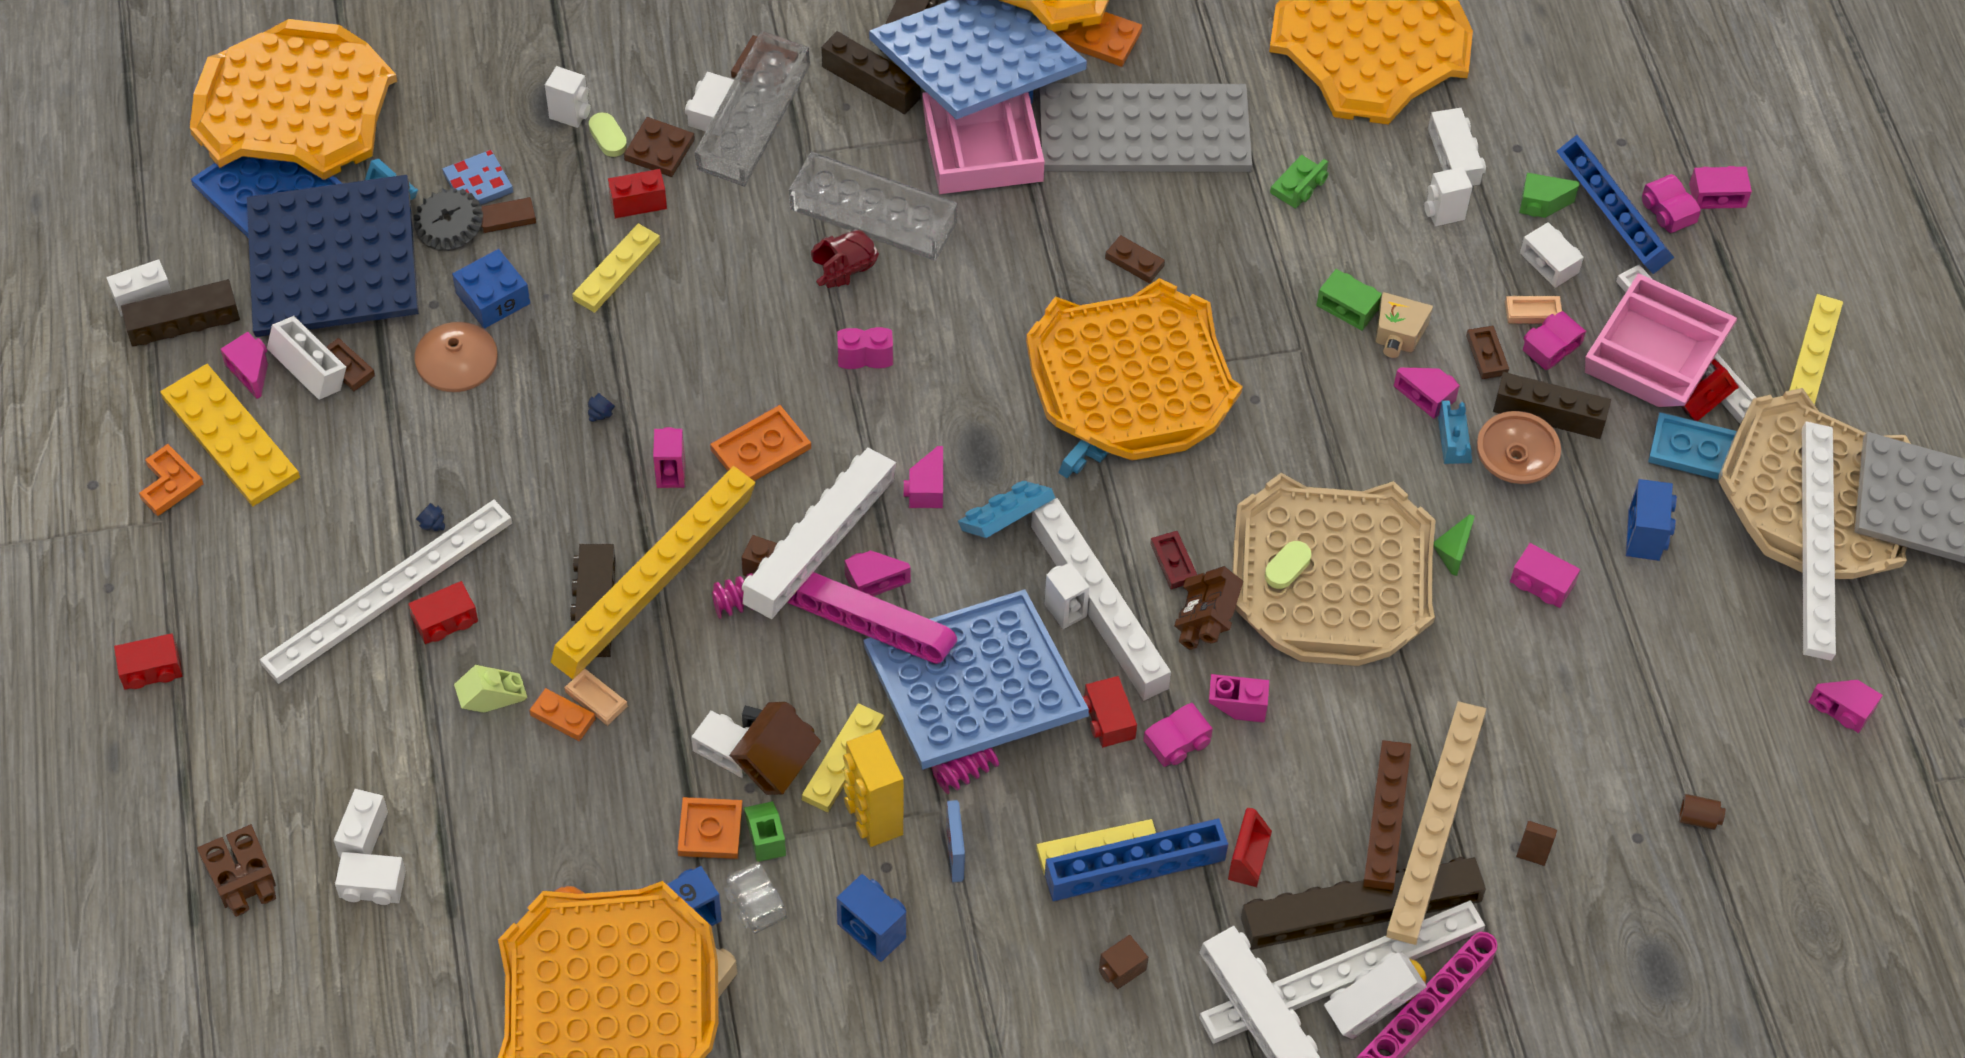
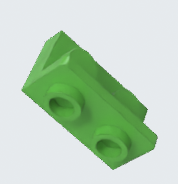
M1300 155L1271 186L1270 193L1296 209L1303 201L1307 202L1318 185L1322 186L1329 175V172H1327L1329 161L1323 159L1319 164H1316L1305 156Z

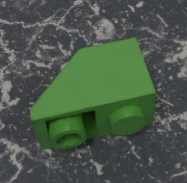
M773 801L744 807L756 862L786 856L785 837L779 813Z

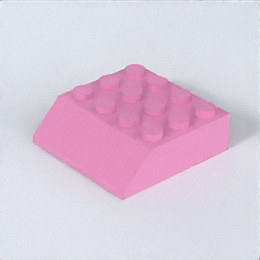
M927 92L922 93L926 133L939 194L1043 182L1045 161L1028 92L957 120Z
M1638 273L1586 355L1585 373L1657 407L1685 406L1736 323L1737 318Z

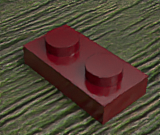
M1178 531L1151 538L1150 545L1171 590L1184 586L1186 578L1197 575Z

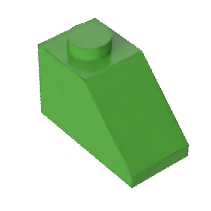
M1527 173L1519 213L1543 218L1550 216L1575 202L1579 181Z

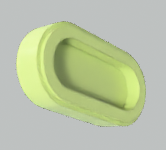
M603 112L593 115L589 120V130L601 151L610 157L622 155L627 149V140L613 116Z
M1292 541L1286 544L1268 563L1265 570L1266 582L1276 589L1288 587L1309 565L1311 560V549L1309 546L1301 541Z

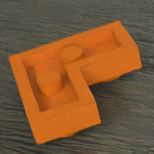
M167 444L145 459L147 466L159 479L139 492L141 500L159 516L204 483L202 478L185 460Z

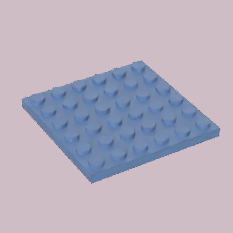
M950 0L869 31V39L956 120L1086 70L1087 61L1052 30H1048L1029 10L1000 0Z
M1025 589L931 618L930 620L950 628L957 636V643L939 664L929 662L871 637L863 640L868 657L922 770L1089 716V708Z

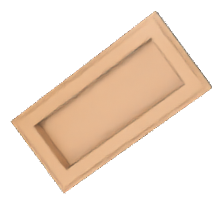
M1506 296L1505 300L1508 324L1543 323L1549 315H1556L1562 311L1560 296Z
M586 669L582 670L564 687L565 693L585 709L594 713L607 726L628 707L626 700Z

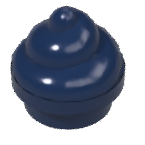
M597 393L595 397L591 396L588 401L589 421L594 422L610 418L613 415L612 410L615 408V405L600 393Z
M430 503L416 518L420 523L419 527L425 531L431 529L433 531H443L445 523L443 522L444 514L442 513V508L439 505L435 507Z

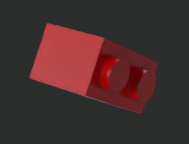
M660 169L608 178L610 201L615 219L667 209L666 191Z
M462 581L408 603L411 618L425 645L430 642L440 641L458 630H466L478 622L476 607Z
M173 633L114 646L118 675L124 690L139 689L145 685L158 682L167 683L176 678L183 677L178 647Z
M1119 676L1085 684V693L1082 697L1089 708V714L1092 719L1090 721L1091 731L1094 738H1099L1102 748L1136 739L1137 723Z

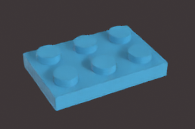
M1659 412L1648 462L1719 480L1720 471L1737 431Z
M1021 481L1014 484L1012 490L1006 494H998L988 500L989 503L985 506L967 511L965 513L966 516L958 520L962 531L987 538L1056 497L1052 488Z

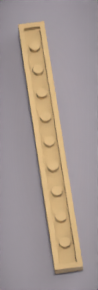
M1457 702L1387 929V938L1414 945L1417 944L1483 725L1486 708Z

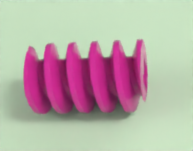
M741 576L736 577L735 586L730 579L725 580L724 589L719 582L714 583L712 598L719 619L722 617L723 609L726 610L729 616H732L734 606L737 607L740 613L744 612V604H742L744 594L742 585L744 580Z
M988 748L932 766V771L937 783L949 795L948 786L951 785L958 791L960 789L958 780L961 779L968 785L970 784L968 774L978 779L980 778L978 768L988 773V762L994 767H998L999 761L993 748Z

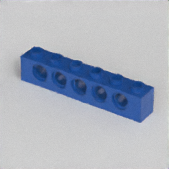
M1578 135L1574 136L1556 151L1642 263L1653 274L1675 258Z
M1218 818L1048 858L1045 863V879L1052 901H1057L1225 861L1228 842Z

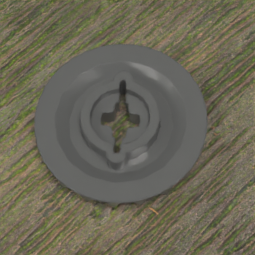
M454 187L451 190L442 188L441 192H432L431 197L428 199L423 198V204L417 206V214L414 215V228L419 239L427 246L439 250L454 249L468 243L478 233L483 221V211L479 201L472 193H467L464 189L457 190ZM447 213H448V214L451 216V218H452V219H451L450 221H448V222H447L446 219H444V215L447 214Z

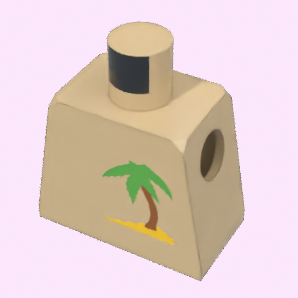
M1383 292L1378 315L1376 342L1385 345L1383 352L1386 356L1397 358L1401 350L1406 352L1414 351L1429 325L1433 306Z

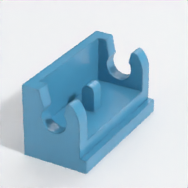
M1442 401L1438 422L1444 464L1472 463V450L1465 414L1466 407L1463 402L1459 404V408L1456 410H1451L1450 401Z

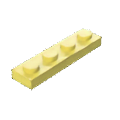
M638 223L572 294L573 300L595 313L660 243V235Z
M859 703L857 704L804 790L802 801L825 812H829L842 791L844 783L847 782L843 769H846L843 755L846 754V742L879 730L884 722L883 714Z
M1150 819L1039 843L1036 846L1043 874L1045 875V863L1048 858L1154 834L1156 831L1153 821Z

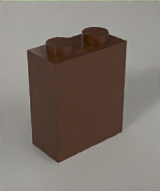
M785 701L768 702L729 756L766 795H783L821 743V740L814 734L813 727L803 722L796 714V709L791 704Z

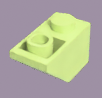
M479 665L473 666L454 684L461 708L484 713L522 702L528 698L519 673Z

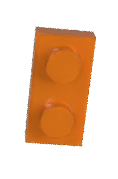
M547 688L544 689L529 710L530 716L579 742L596 720L595 714Z

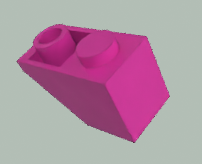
M1211 674L1210 704L1235 720L1265 722L1268 707L1269 680Z
M1859 680L1817 684L1808 702L1814 705L1818 711L1827 713L1838 720L1844 727L1859 733L1876 710L1883 695Z

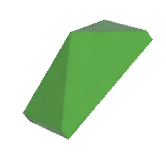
M1469 514L1434 541V549L1452 575L1457 576L1475 518L1474 515Z

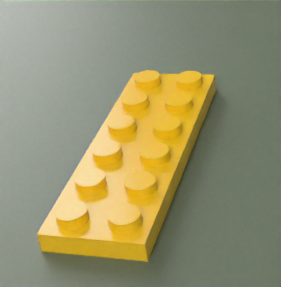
M208 363L160 391L163 400L252 507L300 478L299 471Z

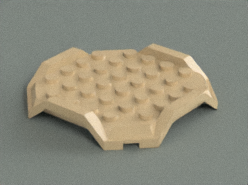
M1803 388L1786 391L1780 397L1772 398L1771 395L1753 398L1733 438L1719 474V483L1747 532L1763 554L1803 573L1802 427L1805 422L1833 427L1835 579H1854L1903 567L1907 561L1905 555L1907 547L1855 533L1862 444L1866 433L1819 412ZM1906 435L1885 436L1906 443H1910Z
M1280 473L1266 483L1265 488L1256 495L1251 494L1237 505L1232 572L1244 582L1235 610L1274 648L1300 662L1360 666L1390 657L1434 623L1432 555L1436 520L1421 506L1417 508L1408 500V494L1394 481L1365 491L1306 487ZM1301 541L1307 544L1311 549L1309 565L1288 587L1283 589L1271 587L1265 580V570L1268 563L1289 542Z

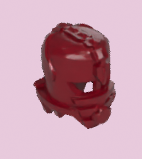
M853 230L835 238L833 236L823 238L811 250L812 261L823 265L824 271L823 276L817 279L816 283L819 286L825 285L827 288L849 285L851 275L866 271L876 263L879 253L876 247H874L873 241L861 230Z

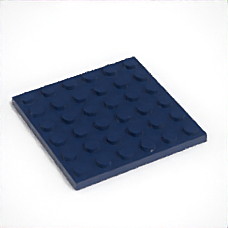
M407 175L247 197L252 324L255 337L270 335L273 324L292 316L298 319L308 330L419 314L410 186Z

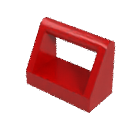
M1715 359L1710 364L1715 371L1696 386L1685 406H1681L1694 421H1699L1739 388L1728 370Z
M1246 808L1231 860L1228 880L1257 888L1272 830L1253 808Z

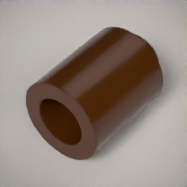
M1684 794L1679 813V823L1715 830L1717 825H1723L1726 809L1721 807V801Z

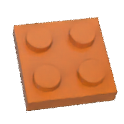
M683 797L678 856L738 859L743 809L742 800Z

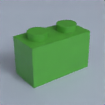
M1335 269L1319 289L1316 306L1363 331L1378 312L1382 293L1378 292L1374 287L1367 286L1354 279L1350 274Z

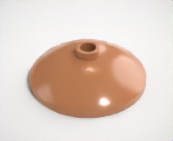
M450 322L433 328L422 337L416 347L414 359L418 374L428 385L441 391L461 392L479 386L491 376L497 364L498 353L494 339L483 328L467 322Z
M1511 411L1492 417L1482 426L1477 439V453L1485 468L1496 477L1511 483L1528 484L1540 481L1554 471L1560 459L1561 444L1555 430L1540 417L1526 412Z

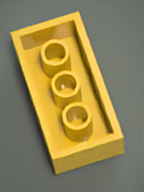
M880 729L847 741L846 754L843 755L846 766L843 772L847 783H844L847 795L844 798V802L849 814L854 813L858 820L856 828L861 839L866 838L870 847L902 836L904 778Z

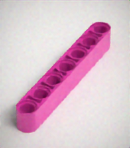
M815 572L809 576L787 601L791 605L935 664L941 663L957 643L956 634L947 626Z
M1478 932L1473 935L1426 984L1427 988L1419 992L1357 1058H1403L1491 965L1497 950V941L1494 936L1487 932ZM1475 948H1483L1488 953H1479ZM1456 968H1464L1469 973L1462 974ZM1437 988H1444L1450 994H1442ZM1424 1008L1428 1010L1430 1014H1421L1417 1009ZM1398 1029H1406L1411 1035H1402ZM1385 1049L1391 1053V1056H1383L1378 1050Z

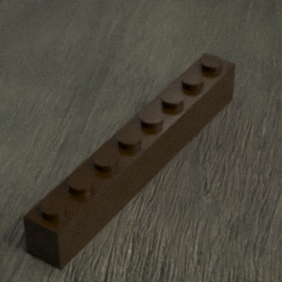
M1458 857L1448 863L1440 864L1426 914L1451 909L1470 900L1473 904L1482 902L1486 887L1475 857L1468 859ZM1406 869L1396 870L1394 890L1364 887L1363 879L1356 882L1341 881L1334 886L1326 888L1312 887L1305 892L1297 894L1283 893L1276 898L1268 900L1253 899L1243 905L1241 921L1251 946L1250 950L1390 921Z

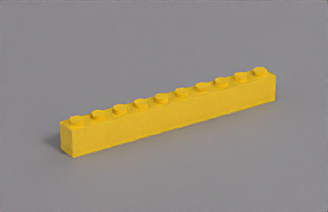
M733 466L555 644L550 663L571 679H574L750 501L756 482Z

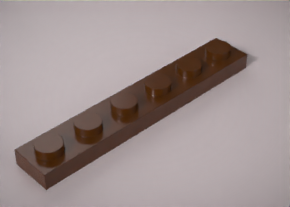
M1382 740L1364 887L1394 890L1411 752L1410 743Z

